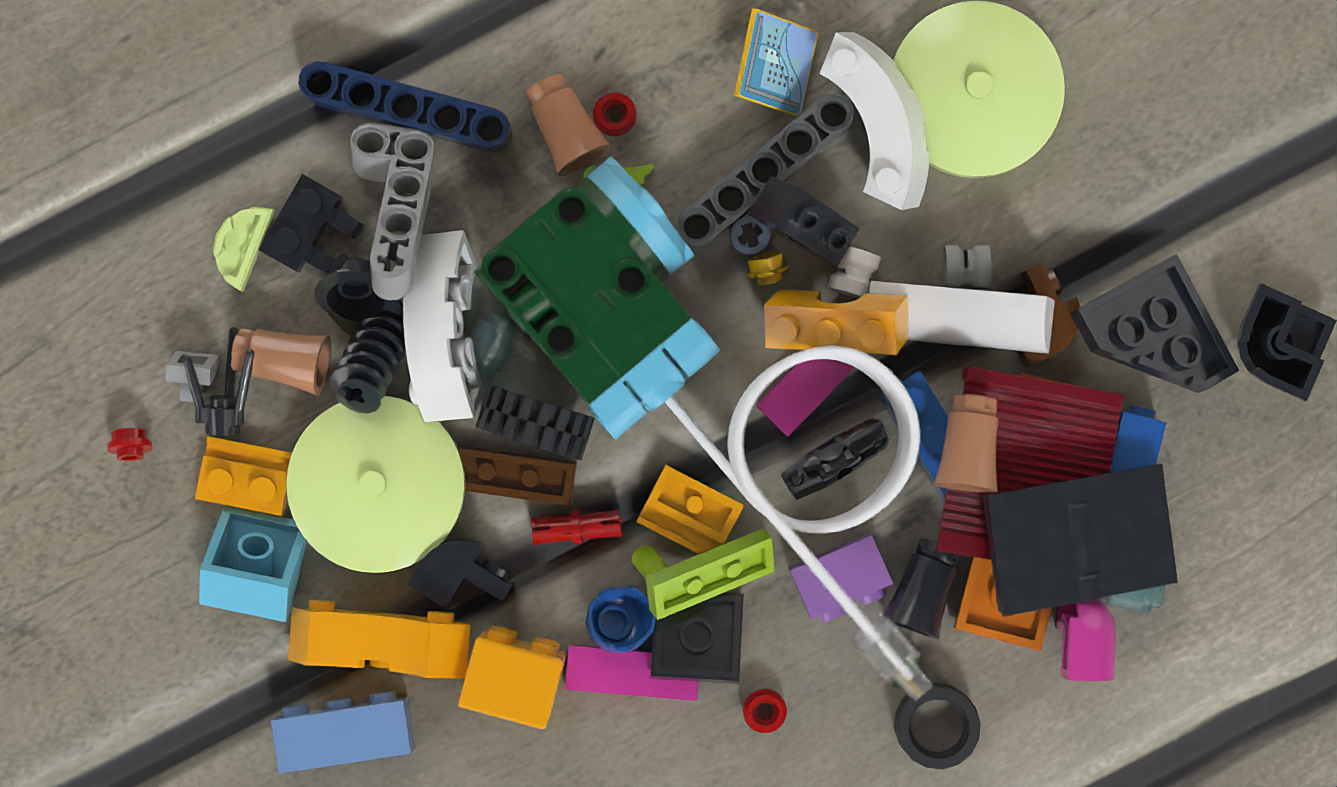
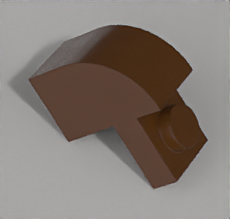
M1043 263L1020 274L1030 295L1047 296L1055 300L1049 354L1017 351L1023 367L1031 366L1060 353L1073 341L1078 332V328L1070 315V312L1080 307L1078 298L1074 297L1060 303L1057 296L1062 293L1059 280L1052 269L1046 271Z

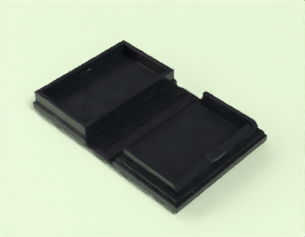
M1159 463L983 496L998 612H1001L1004 617L1178 583L1163 464Z

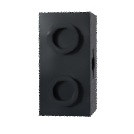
M773 176L769 178L749 213L750 216L806 254L837 267L860 229L801 187Z

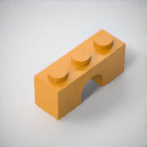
M778 289L764 305L766 348L807 350L821 346H840L868 354L896 355L909 338L908 295L864 293L861 298L852 302L827 303L821 301V291Z

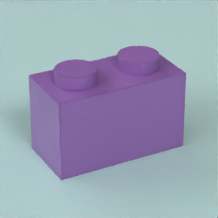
M869 533L815 556L852 601L860 599L862 605L886 596L884 588L893 584L873 536ZM805 562L788 568L811 620L820 617L822 623L846 613V610Z

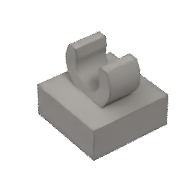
M175 351L166 364L165 381L180 383V401L194 402L183 363L184 357H191L203 395L204 385L210 386L219 372V355Z

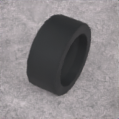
M931 682L917 686L921 691L916 695L911 691L905 695L895 712L894 730L899 745L911 760L926 768L943 770L959 765L972 754L979 741L981 722L976 707L962 691L949 684ZM931 700H945L951 703L960 712L963 721V730L958 742L950 749L941 752L929 751L921 747L914 739L911 730L912 717L915 711L922 704Z

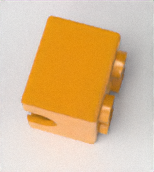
M492 625L489 631H483L475 640L458 705L469 710L545 729L552 713L567 654L559 650L560 642L535 636V639L530 643L516 639L518 634L516 630Z

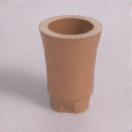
M562 74L551 75L535 83L526 91V97L532 106L530 111L545 139L558 176H566L582 170L585 166L601 159L611 150L612 145L596 127L582 106L574 89L568 86Z
M240 329L239 333L235 336L231 351L232 370L242 371L246 351L252 349L255 352L251 377L292 386L316 396L321 394L328 377L332 355V341L329 335H299L257 329L256 331Z
M968 394L953 396L952 412L948 413L946 437L940 465L934 481L935 486L969 492H997L996 438L999 419L995 416L998 400Z

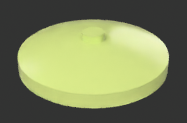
M967 1L943 7L925 17L908 33L893 59L898 65L896 68L903 75L910 89H914L921 104L926 123L923 124L926 136V151H929L930 155L929 165L947 174L967 178H984L1015 169L1034 156L1045 145L1061 116L1065 95V82L1061 62L1053 44L1035 22L1017 10L1005 5L986 1Z
M384 396L376 412L369 414L355 412L341 403L324 411L313 420L300 436L291 455L287 471L289 507L293 519L304 538L318 553L328 560L345 568L360 572L381 573L395 571L424 559L430 551L440 546L453 530L462 510L465 496L463 461L459 449L448 430L440 421L424 422L418 405L391 396Z

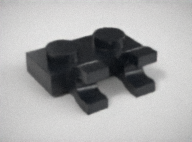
M302 174L261 244L259 251L298 273L301 272L307 262L328 274L331 267L335 264L336 258L315 247L326 226L329 224L355 239L363 223L337 209L343 199L342 196Z

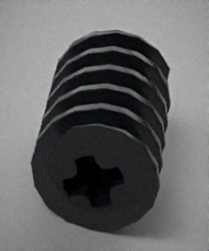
M369 315L361 319L356 326L355 332L343 352V356L338 361L336 369L330 377L329 385L335 398L348 409L358 413L369 414L376 412L380 407L381 399L386 395L387 387L393 381V375L398 370L399 363L405 356L404 325L400 321L384 315Z

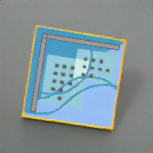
M752 9L734 96L795 117L801 115L819 32L762 10Z

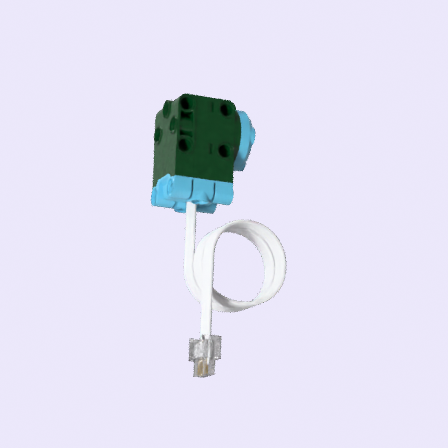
M610 156L576 186L564 189L556 194L488 251L482 258L481 265L473 272L496 300L501 302L504 310L529 339L532 338L587 403L591 413L614 440L619 438L647 414L642 405L648 412H652L665 402L743 496L771 521L861 628L849 639L858 652L886 682L894 678L907 695L917 700L933 686L913 662L920 654L889 618L886 619L879 613L869 622L792 530L808 533H830L844 530L873 517L895 498L908 480L919 451V421L909 394L888 368L861 351L840 346H821L795 353L778 361L762 372L750 384L737 403L728 432V461L673 396L674 393L685 385L686 379L690 378L720 352V349L695 320H692L662 284L694 257V253L669 222L666 214L653 197L642 186H639L620 164ZM808 360H837L850 364L867 374L887 396L898 423L899 440L896 457L882 484L860 505L846 513L828 519L815 521L793 519L775 510L753 482L743 453L745 423L759 394L780 373L797 363Z

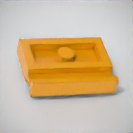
M207 436V446L202 459L195 499L283 516L287 502V471L293 452Z
M665 465L636 522L701 554L725 544L744 504Z

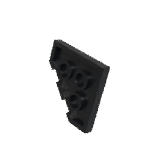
M1177 254L1070 312L1091 353L1196 393L1208 390L1239 371Z

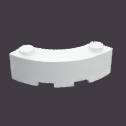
M836 32L820 74L838 85L849 96L864 122L869 141L870 164L863 192L900 210L919 207L928 177L930 155L929 151H926V136L923 124L926 123L918 97L914 89H910L903 75L896 68L898 65L881 48L855 32Z
M464 230L422 235L410 291L403 297L404 337L411 378L409 394L412 403L418 405L424 422L474 418L484 391L476 364L473 341L470 337L464 338L462 311L471 309V294L475 276L473 271L478 266Z

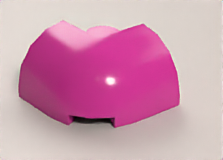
M1099 598L1057 606L1056 628L1063 631L1061 676L1069 681L1114 680L1116 630L1114 617L1106 603Z

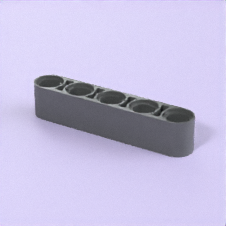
M837 93L821 97L687 207L678 218L677 232L689 248L700 249L709 245L753 208L766 183L756 180L752 174V167L757 162H771L777 171L776 178L786 182L842 136L849 128L854 116L850 100L844 95ZM829 105L839 107L844 114V122L835 127L826 125L821 118V110ZM794 133L804 134L808 137L811 148L805 154H793L787 147V138ZM732 188L740 192L743 197V205L735 211L724 210L718 202V195L723 190ZM694 216L704 218L709 225L708 234L701 239H692L686 235L684 224L689 218Z

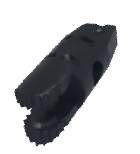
M869 418L867 421L864 420L863 423H859L846 432H841L806 453L784 471L781 476L792 496L798 500L829 487L865 465V462L878 455L879 452L887 449L889 438L887 433H884L885 430L882 422L874 418Z

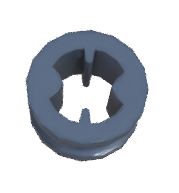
M750 215L738 219L730 233V240L734 249L746 256H753L762 252L770 238L769 228ZM748 223L752 224L751 229L756 225L762 232L757 238L758 246L748 248V242L743 246L738 241V237L743 233L741 226Z

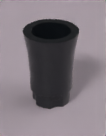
M920 538L916 551L911 554L902 579L881 618L907 630L939 640L943 614L957 573L955 567L960 555L937 551V542Z

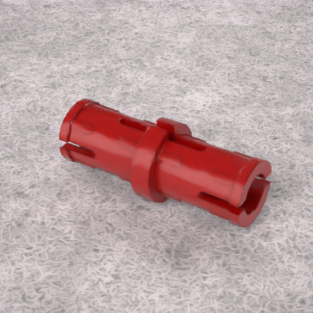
M579 509L571 510L570 515L532 517L531 527L535 530L532 531L534 545H539L542 543L573 541L574 545L583 544L584 539L622 537L623 530L620 527V523H622L620 509H615L614 511L581 514Z

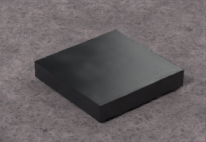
M722 593L659 620L656 619L653 630L650 679L739 684L744 594Z

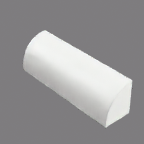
M871 281L870 293L908 295L909 338L907 340L1049 354L1055 300L1047 296Z

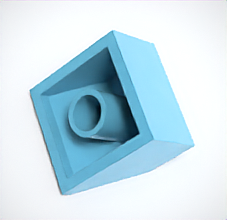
M224 505L200 567L199 604L286 622L297 592L307 546V540L298 529L294 519Z

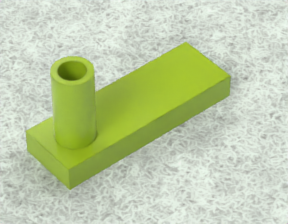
M764 529L740 537L672 566H668L651 545H643L637 548L631 559L633 565L646 580L649 610L657 620L775 572L772 537Z

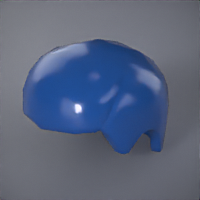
M634 585L608 587L599 592L589 603L585 624L590 639L607 652L626 653L639 648L653 633L656 617L649 610L648 595L639 587Z

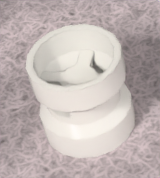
M849 247L837 267V272L830 275L826 288L855 298H861L864 293H870L869 278H871L872 273L878 270L881 257L861 249Z

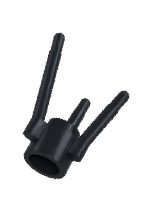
M232 327L229 330L224 395L210 396L209 404L205 405L192 359L189 356L183 359L195 405V423H205V433L210 435H235L241 432V425H244V408L255 352L252 349L246 351L237 396H234L236 371L232 370L231 351L235 336L238 334L236 327Z

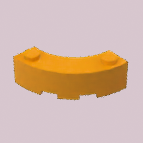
M309 600L308 607H292L288 660L303 665L364 668L365 660H370L369 666L389 668V671L411 674L424 678H465L468 665L471 625L454 621L455 613L428 611L427 617L385 612L335 609V601Z

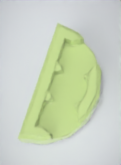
M254 206L249 209L240 210L232 217L225 219L216 233L213 254L216 258L218 270L227 283L242 292L245 290L259 254V248L264 241L275 213L274 209Z

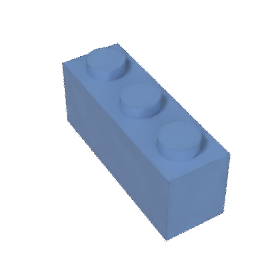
M396 690L370 694V702L353 704L352 697H343L325 701L326 708L309 711L308 704L283 707V715H278L271 720L278 773L411 754L416 746L408 696L397 697Z

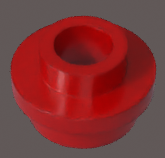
M619 92L607 93L601 96L594 105V123L605 135L612 137L622 136L628 133L636 122V107L633 101L625 94ZM613 107H617L623 112V118L617 123L610 122L606 117L608 110Z
M140 428L115 430L111 432V441L107 443V451L117 454V460L120 461L141 460L144 458V453L152 450V441L147 438V431Z
M763 688L753 691L743 704L745 722L751 729L759 733L776 731L782 726L787 716V707L784 699L779 693L771 689ZM763 702L769 703L773 707V713L768 718H761L756 714L757 706Z

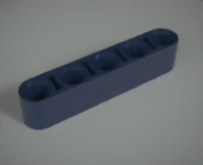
M321 61L307 64L299 74L298 84L301 92L312 103L320 107L391 126L418 129L426 132L431 137L486 152L501 151L509 145L512 139V128L507 117L496 108ZM320 74L330 75L332 78L330 89L321 95L313 94L311 91L312 80ZM363 85L372 86L375 91L372 102L366 106L355 105L353 102L355 90ZM404 97H413L417 100L416 112L407 118L397 116L395 112L397 102ZM447 108H454L460 112L458 125L449 130L440 128L437 123L440 112ZM492 119L503 124V132L497 140L486 141L480 137V128L485 121Z

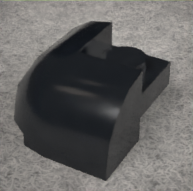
M1260 283L1255 290L1239 328L1237 348L1240 359L1248 372L1264 384L1300 400L1307 401L1325 361L1320 358L1337 320L1302 305V301Z

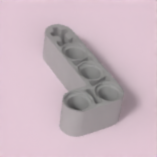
M365 123L355 128L350 136L352 168L361 178L386 183L370 256L371 283L374 292L380 298L397 300L404 297L410 291L413 282L434 178V142L430 135L418 129ZM375 150V151H377V152H374V153H366L365 151ZM410 157H420V159H417V160H412V159H409V158H410ZM404 193H410V194H413L414 196H411V197H402V196H399V195H402V194H404ZM395 231H404V232H407V233L404 234V235H394V234H391L392 232H395ZM390 260L397 262V266L394 267L393 272H389L391 266Z

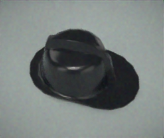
M343 253L338 255L335 264L331 267L328 274L318 281L314 289L315 300L319 306L351 337L361 319L369 315L389 316L404 325L403 305L400 300H386L380 298L374 292L371 283L369 260L349 258Z

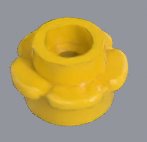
M768 251L756 254L747 259L750 271L746 272V276L751 279L756 277L758 285L772 284L783 279L782 272L786 271L789 265L783 261L781 251Z

